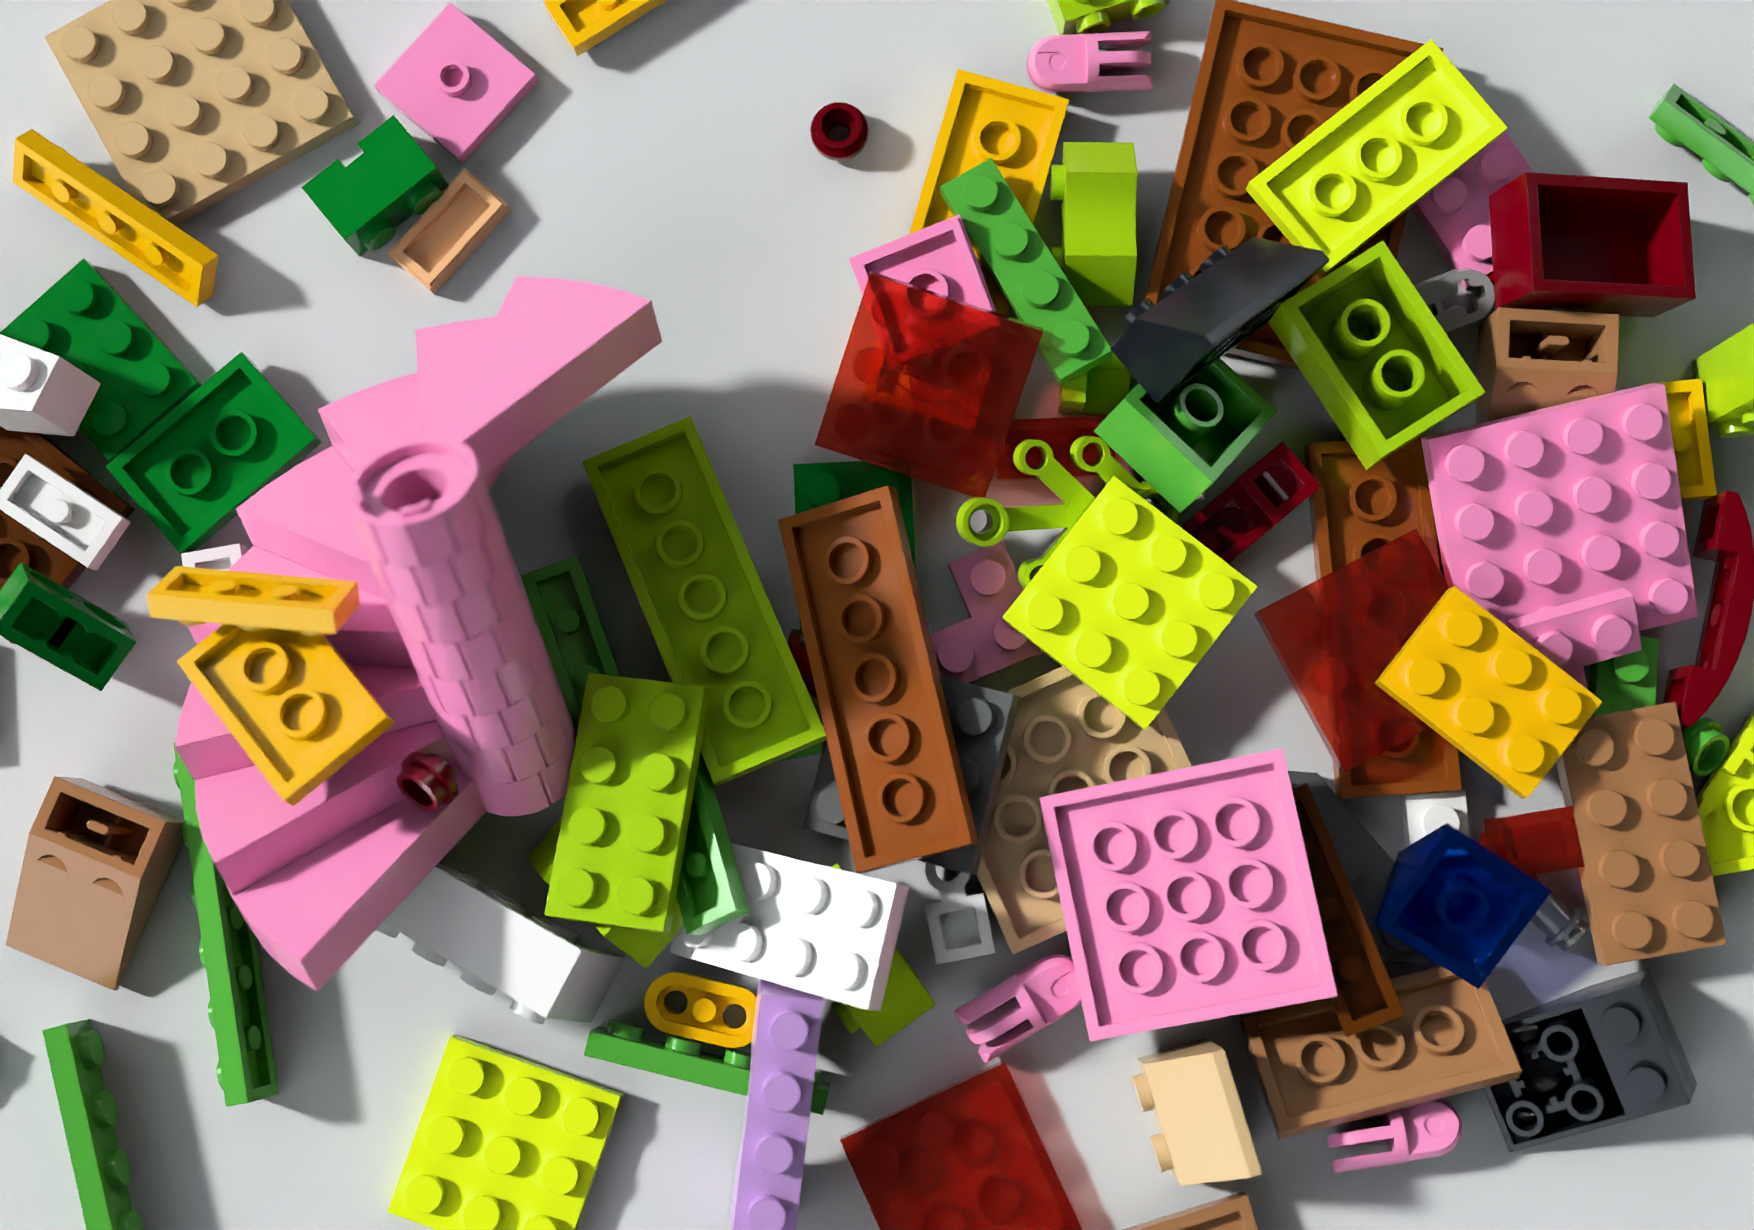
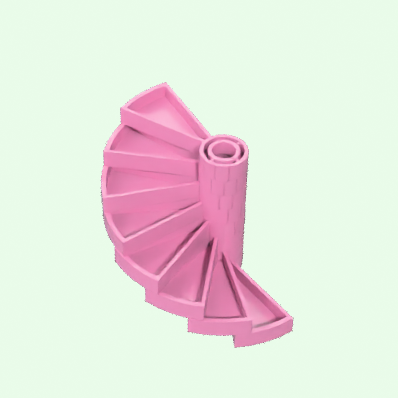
M516 277L496 317L458 321L415 330L417 373L383 382L319 408L318 412L333 446L296 465L267 484L236 509L253 546L228 569L229 571L358 582L360 605L336 634L325 636L395 722L394 725L292 807L282 800L193 683L189 687L179 717L175 748L193 780H195L196 810L202 837L217 869L244 919L265 950L291 975L317 992L486 812L501 816H522L549 807L551 803L555 804L566 796L577 731L568 712L545 644L488 491L516 452L662 342L651 300L620 289L590 282L545 277ZM206 623L197 626L187 625L198 645L222 624ZM419 752L425 755L427 753H434L441 756L452 766L456 774L454 780L458 786V795L450 804L440 805L435 811H427L416 806L404 796L397 785L396 778L402 772V761L410 753Z

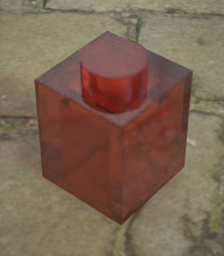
M1572 806L1552 807L1483 819L1485 832L1480 833L1479 836L1480 851L1486 867L1493 868L1495 878L1514 879L1584 867Z

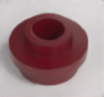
M843 102L828 104L816 113L811 123L810 131L813 145L821 155L835 161L851 159L858 155L866 145L868 139L867 121L862 112L851 104ZM836 126H844L850 131V135L843 141H835L829 136V132Z
M412 752L402 761V772L397 776L396 782L404 796L416 806L427 811H435L440 805L450 804L458 795V786L454 780L456 778L455 771L441 756L434 753H427L425 755L419 752Z

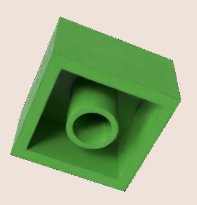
M1220 358L1158 404L1138 383L1100 423L1094 432L1181 513L1218 479L1277 411Z

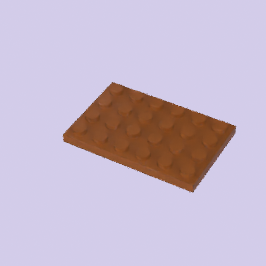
M1216 0L1213 6L1144 300L1149 298L1154 305L1162 301L1163 298L1160 294L1171 282L1186 271H1189L1195 278L1202 273L1198 269L1199 266L1225 244L1231 251L1252 237L1291 244L1245 190L1248 183L1424 44L1235 0ZM1407 211L1326 275L1381 241L1385 242L1395 259H1397ZM1316 274L1301 291L1322 278ZM1269 323L1228 352L1229 354L1300 370Z

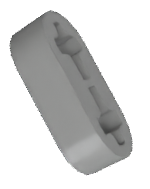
M1469 268L1454 269L1414 285L1426 305L1431 304L1432 313L1445 333L1485 317L1493 307L1495 299L1494 286L1490 279L1480 271ZM1464 280L1467 285L1480 287V294L1472 298V309L1466 311L1464 306L1460 304L1442 307L1441 300L1454 296L1459 292L1457 285L1459 281Z

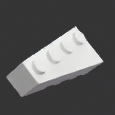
M442 860L376 929V931L393 938H397L399 932L415 941L412 948L415 954L439 966H445L448 960L464 970L460 978L463 982L489 995H493L496 989L514 999L510 1006L512 1011L541 1025L546 1018L591 1022L625 959L607 948L599 950L575 945L580 935L579 933L560 923L555 924L537 915H532L531 919L524 916L527 910L526 905L488 887H484L482 891L477 889L476 886L479 882L477 879Z

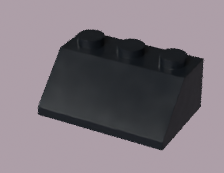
M1252 237L1233 251L1225 244L1199 266L1198 269L1202 273L1195 278L1189 271H1186L1171 282L1160 294L1163 298L1162 301L1154 305L1147 298L1133 308L1121 321L1126 331L1110 349L1156 404H1158L1265 326L1280 304L1298 294L1330 259L1321 250Z

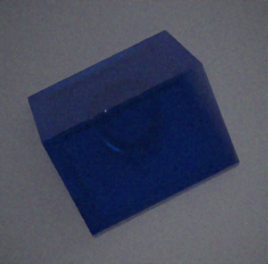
M1446 823L1398 852L1375 922L1380 928L1479 989L1552 891L1548 886L1449 823Z

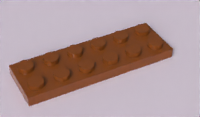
M1427 435L1420 436L1368 470L1365 469L1347 440L1308 443L1304 447L1306 469L1321 485L1309 497L1335 790L1339 799L1462 790L1458 749L1375 684V681L1443 596L1436 525L1421 437Z
M887 485L779 519V527L856 873H867L979 844L896 489Z

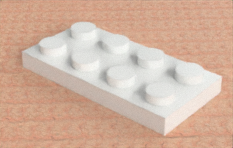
M730 843L749 913L701 936L686 934L685 927L683 926L673 938L669 953L866 1010L881 1011L909 886Z

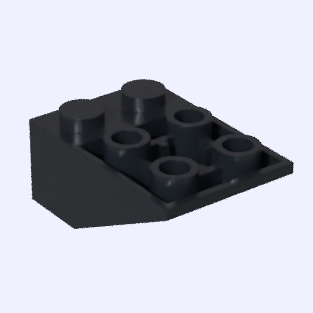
M1647 968L1590 985L1501 1020L1522 1071L1516 1080L1483 1088L1508 1150L1513 1152L1690 1104L1697 1082L1650 970Z

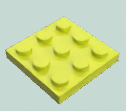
M1113 476L1007 610L1002 620L1135 724L1146 730L1258 586Z
M456 1034L450 1036L388 1213L435 1230H577L624 1093Z

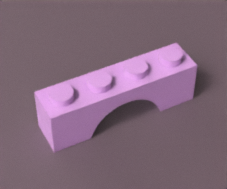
M762 979L758 981L746 1113L741 1147L737 1157L731 1207V1230H796L824 999L818 995Z

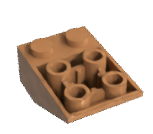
M1497 308L1478 327L1477 380L1485 393L1476 400V424L1615 392L1618 375L1619 314Z
M54 776L29 832L6 946L111 990H118L182 844V824L184 820L86 779Z

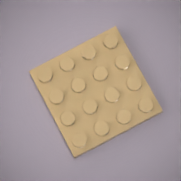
M110 0L44 36L132 197L148 208L155 210L175 226L358 125L356 118L289 0Z
M1064 667L1055 669L1005 692L1020 696L976 875L1013 955L1067 931L1039 797L1192 767L1165 707L1162 708L1148 728L1143 730Z

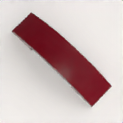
M1282 441L1183 524L1181 528L1226 563L1230 564L1316 492L1321 485Z
M1729 490L1704 500L1693 557L1716 562L1695 665L1671 669L1668 673L1663 703H1676L1681 728L1691 727L1708 710L1722 691L1738 661L1751 619L1754 601V546L1752 533L1739 493Z

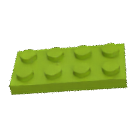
M588 673L545 916L670 934L711 692L705 686Z

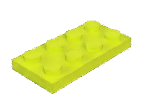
M1430 39L1253 178L1245 190L1292 245L1324 252L1330 261L1317 273L1322 278L1501 137L1508 127L1435 42Z

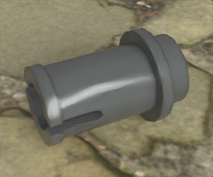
M1532 873L1526 878V881L1522 880L1515 887L1506 901L1514 905L1547 935L1545 942L1550 947L1557 945L1565 951L1572 947L1589 927L1582 919L1584 912L1578 907L1571 910Z

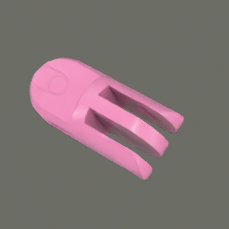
M1151 32L1053 35L1043 38L1037 42L1028 55L1026 68L1029 78L1040 90L1054 94L1153 90V81L1150 75L1099 77V73L1138 71L1152 67L1151 52L1148 51L1099 52V49L1136 48L1151 43Z
M1059 954L1043 957L954 1011L959 1022L963 1024L970 1023L966 1028V1033L972 1043L981 1044L978 1053L984 1063L989 1062L1072 1012L1082 1002L1073 959Z
M1437 1099L1367 1117L1382 1116L1383 1126L1327 1136L1329 1149L1387 1141L1389 1152L1363 1154L1334 1160L1332 1165L1335 1174L1408 1163V1161L1445 1155L1451 1152L1461 1139L1462 1120L1457 1110L1450 1103L1443 1099Z

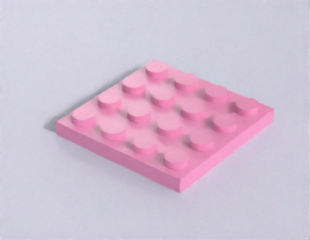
M1658 383L1646 384L1421 437L1446 589L1456 586L1507 627V620L1623 587L1634 595L1639 631L1698 617L1665 385Z
M1283 748L1039 797L1090 1041L1337 996Z

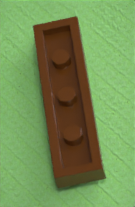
M1303 783L1293 787L1292 792L1337 991V996L1330 997V1000L1345 1036L1349 1037L1404 1016L1405 1013L1308 783Z

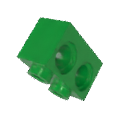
M20 562L0 590V636L100 691L103 690L136 644V640L125 621Z

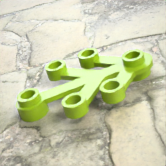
M1082 436L1073 442L1070 448V460L1077 469L1096 472L1106 484L1115 476L1145 500L1151 499L1155 508L1176 523L1179 512L1146 480L1138 482L1110 455L1108 444L1103 439L1096 436ZM1026 439L1016 446L1013 453L1014 464L1020 472L1037 476L1064 503L1003 507L996 500L975 497L967 500L960 507L956 516V527L960 536L968 543L981 547L996 545L1004 538L1007 532L1064 528L1039 558H1029L1020 565L1017 577L1024 589L1030 582L1031 571L1036 566L1044 565L1095 500V497L1054 459L1053 450L1049 444L1036 439ZM1093 443L1097 448V458L1092 464L1088 465L1083 460L1082 453L1086 445ZM1036 446L1041 452V461L1037 467L1030 468L1026 463V453L1031 447ZM982 510L986 514L987 523L981 531L975 532L971 528L970 519L974 512Z

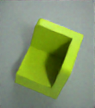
M1112 352L1111 359L1067 384L1059 386L1057 413L1108 416L1130 393L1131 373Z

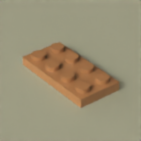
M1663 703L1591 716L1556 761L1597 963L1608 966L1727 944L1676 703Z
M1477 958L1390 979L1405 1015L1346 1037L1330 998L1286 1005L1242 1016L1241 1028L1278 1140L1518 1079L1522 1070Z

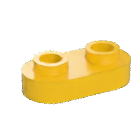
M673 971L658 977L651 983L645 995L644 1008L648 1020L662 1032L722 1047L740 1048L752 1042L757 994L745 986L687 972ZM679 990L686 995L688 1005L684 1012L675 1013L668 1008L666 999L671 991ZM738 1004L744 1008L747 1017L743 1025L734 1027L727 1023L724 1016L727 1006Z

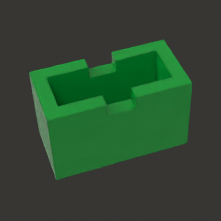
M394 115L357 143L364 153L345 167L337 159L301 187L359 257L367 250L375 251L385 246L394 237L396 228L413 214H423L431 204L442 196L441 192L449 186L435 164Z

